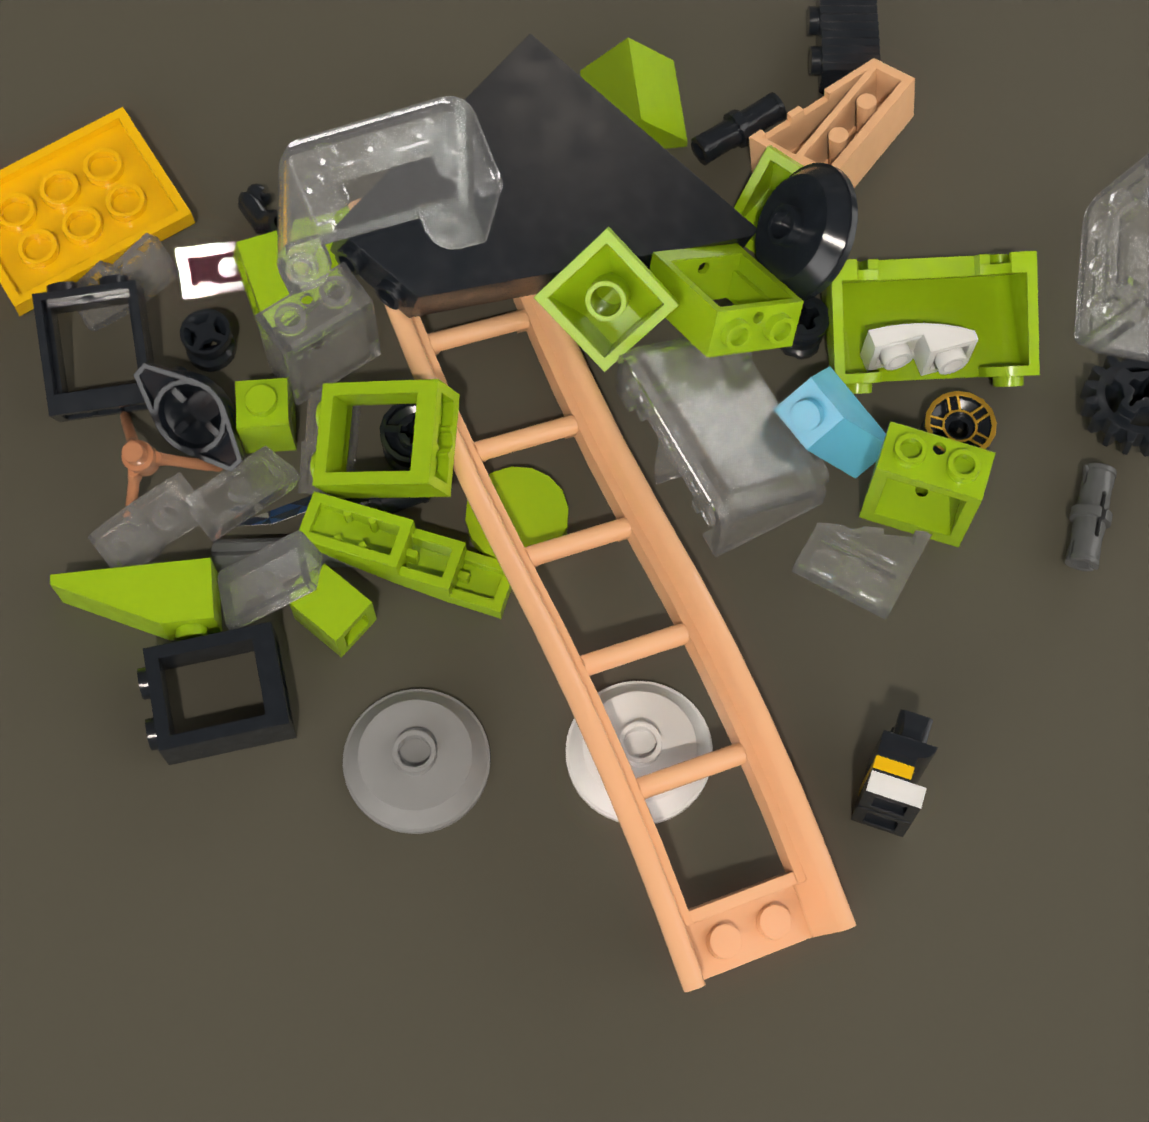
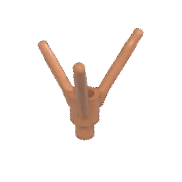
M121 413V424L127 441L121 451L122 462L128 468L125 510L127 518L132 519L136 515L139 487L142 478L154 474L159 466H174L215 472L223 470L199 458L158 452L147 442L138 440L130 413Z

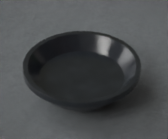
M812 163L798 169L776 187L766 201L759 217L755 237L758 262L803 301L817 296L835 280L842 270L853 246L858 222V203L854 187L842 170L826 163Z

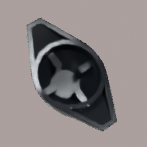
M149 362L143 363L133 374L155 426L173 447L230 472L244 460L242 446L236 429L235 405L225 390L216 382L202 374L187 371L183 366H175L170 369Z

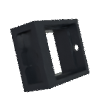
M127 275L103 276L97 279L98 285L79 288L76 282H57L47 285V292L32 294L48 413L51 418L58 422L148 410L137 383L68 393L58 314L129 304L137 368L139 369L146 362L154 364L144 289L136 280H129Z
M272 622L143 648L145 667L137 669V677L141 695L144 700H151L153 718L145 719L147 739L150 749L152 751L159 750L168 765L297 738L279 639ZM254 651L265 715L175 734L165 670Z

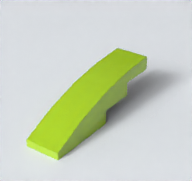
M316 491L312 494L296 535L298 543L350 566L423 594L502 619L512 590L498 560L468 551L466 542L417 529L412 519Z

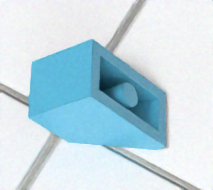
M831 366L810 377L773 409L806 450L856 479L877 461L886 433Z

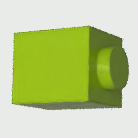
M274 378L235 381L236 429L245 453L297 450L295 402L288 379Z
M325 563L315 574L312 572L307 573L296 583L291 592L292 598L288 601L295 620L341 658L377 620L372 602Z

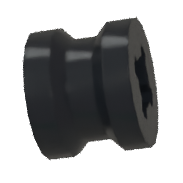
M202 309L189 314L182 322L180 338L186 349L187 357L193 366L201 371L214 372L220 371L232 362L237 351L236 342L231 333L230 324L223 314L216 310ZM212 341L217 343L216 345H213L211 347L203 348L205 344L211 343Z

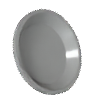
M410 689L392 693L368 707L351 728L343 753L345 782L350 795L360 810L375 823L392 831L408 834H423L441 830L464 817L481 797L488 781L491 765L486 733L473 712L457 699L442 692L427 689Z

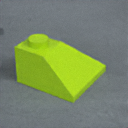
M609 226L533 297L604 372L680 304L674 295Z

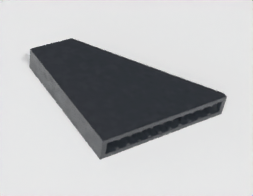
M529 34L337 228L330 251L335 255L336 261L346 272L354 276L359 275L375 289L377 297L386 306L394 310L399 309L408 318L537 294L608 226L648 269H650L653 252L735 243L744 248L756 233L757 227L533 35Z

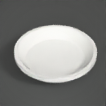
M628 681L614 684L598 692L635 778L713 751L711 735L703 716L692 702L676 690L655 682ZM574 718L566 740V764L573 786L592 809L608 819L619 822L599 772ZM709 777L645 799L654 823L669 820L686 810L701 794Z

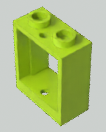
M738 243L653 252L649 270L680 302L665 318L707 358L792 346L804 301ZM705 263L704 267L701 270H698L699 266ZM728 298L734 305L720 307L713 300Z
M439 379L323 383L321 401L316 408V423L318 426L316 452L313 453L310 462V470L313 477L312 486L336 498L451 497L460 394ZM416 404L410 471L346 472L353 406Z
M890 421L871 475L859 518L959 548L983 500L996 452ZM941 446L945 453L938 455L933 451V447ZM916 493H921V494H923L924 496H923V497H922V496H919V495H917Z

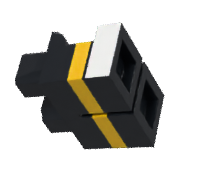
M900 710L895 727H892L890 731H883L868 761L851 820L904 837L921 810L927 788L916 785V783L920 780L938 747L926 744L933 723L931 718L907 710Z

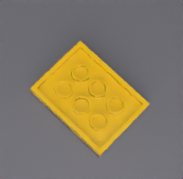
M123 107L0 170V284L19 316L34 309L32 294L47 292V285L57 282H76L77 285H80L195 224L188 206Z

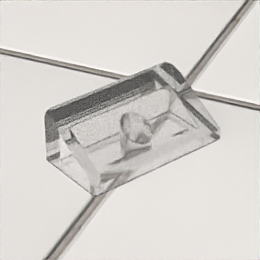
M265 445L245 458L232 472L226 470L182 498L181 502L212 542H214L295 489L301 475L293 466Z
M295 531L220 570L218 573V587L226 627L229 630L242 628L316 590L323 554L303 532Z

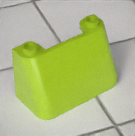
M1037 251L890 260L868 259L862 262L857 261V259H847L835 280L821 292L822 302L828 308L829 327L826 330L829 366H831L853 394L872 393V383L886 381L993 377V387L1024 386V376L1040 375ZM912 323L945 324L975 330L978 336V342L968 363L960 370L945 375L940 374L938 371L921 376L914 359L905 366L895 370H886L883 367L867 372L860 353L868 330L885 326Z

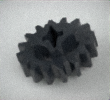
M1126 350L1122 362H1119L1116 357L1110 354L1106 357L1103 367L1094 365L1088 380L1085 381L1080 394V398L1084 400L1080 409V415L1092 417L1087 428L1090 433L1102 430L1106 434L1102 443L1104 446L1107 447L1114 441L1122 443L1121 451L1124 455H1128L1132 446H1138L1143 456L1147 457L1149 456V352L1146 353L1143 360H1136L1132 350Z

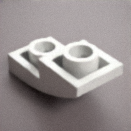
M912 323L885 326L868 330L860 356L867 372L883 367L886 370H895L905 366L914 359L921 376L938 371L940 374L945 375L960 370L968 363L978 342V336L975 330L945 324Z

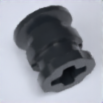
M813 297L803 302L793 344L790 347L780 348L785 355L802 360L810 358L818 352L824 333L829 327L828 308L820 299Z

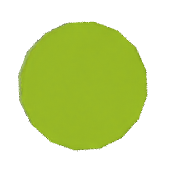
M513 466L489 474L491 482L524 547L567 535L569 508L562 489L550 476L533 468ZM467 500L465 522L472 545L479 553L481 551L483 555L497 559Z

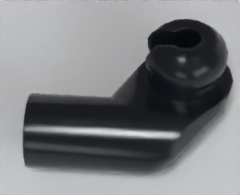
M251 184L246 192L240 193L238 208L257 234L262 235L290 227L291 221L287 212L280 209L268 210L266 208L270 205L272 197L270 193L265 194L262 192L265 187L260 184Z

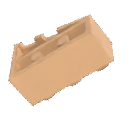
M875 58L871 59L825 88L822 98L804 109L800 106L795 107L787 113V120L765 133L761 129L749 137L752 173L767 146L772 145L803 166L812 163H826L839 168L848 176L855 188L913 118L915 78Z

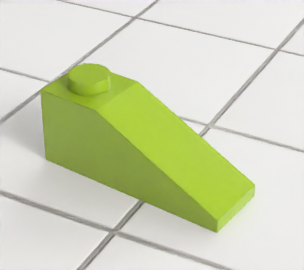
M211 558L50 575V585L63 603L170 641H181L222 632L220 579Z

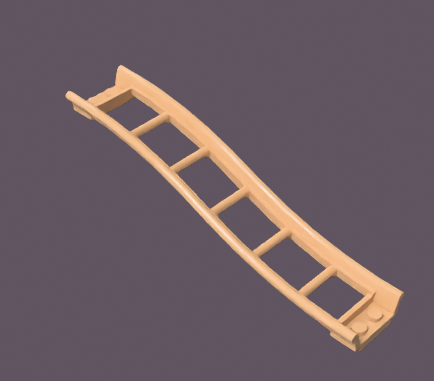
M360 202V203H357V204L353 205V206L350 208L351 214H352L363 202ZM536 294L513 298L517 311L429 334L426 333L420 316L408 318L399 309L394 310L385 305L414 380L439 379L448 386L436 357L441 351L516 331L517 333L526 331L554 396L564 414V417L473 442L458 411L453 470L537 637L588 747L636 862L684 993L705 986V979L812 937L838 933L855 927L856 922L833 861L767 706L704 581L623 438L589 369L580 346L533 298ZM575 437L616 520L524 547L483 463L491 458L561 438ZM628 540L674 625L579 656L535 568L541 564L609 543ZM685 645L732 745L635 778L590 676ZM741 765L761 810L785 873L688 909L645 799Z

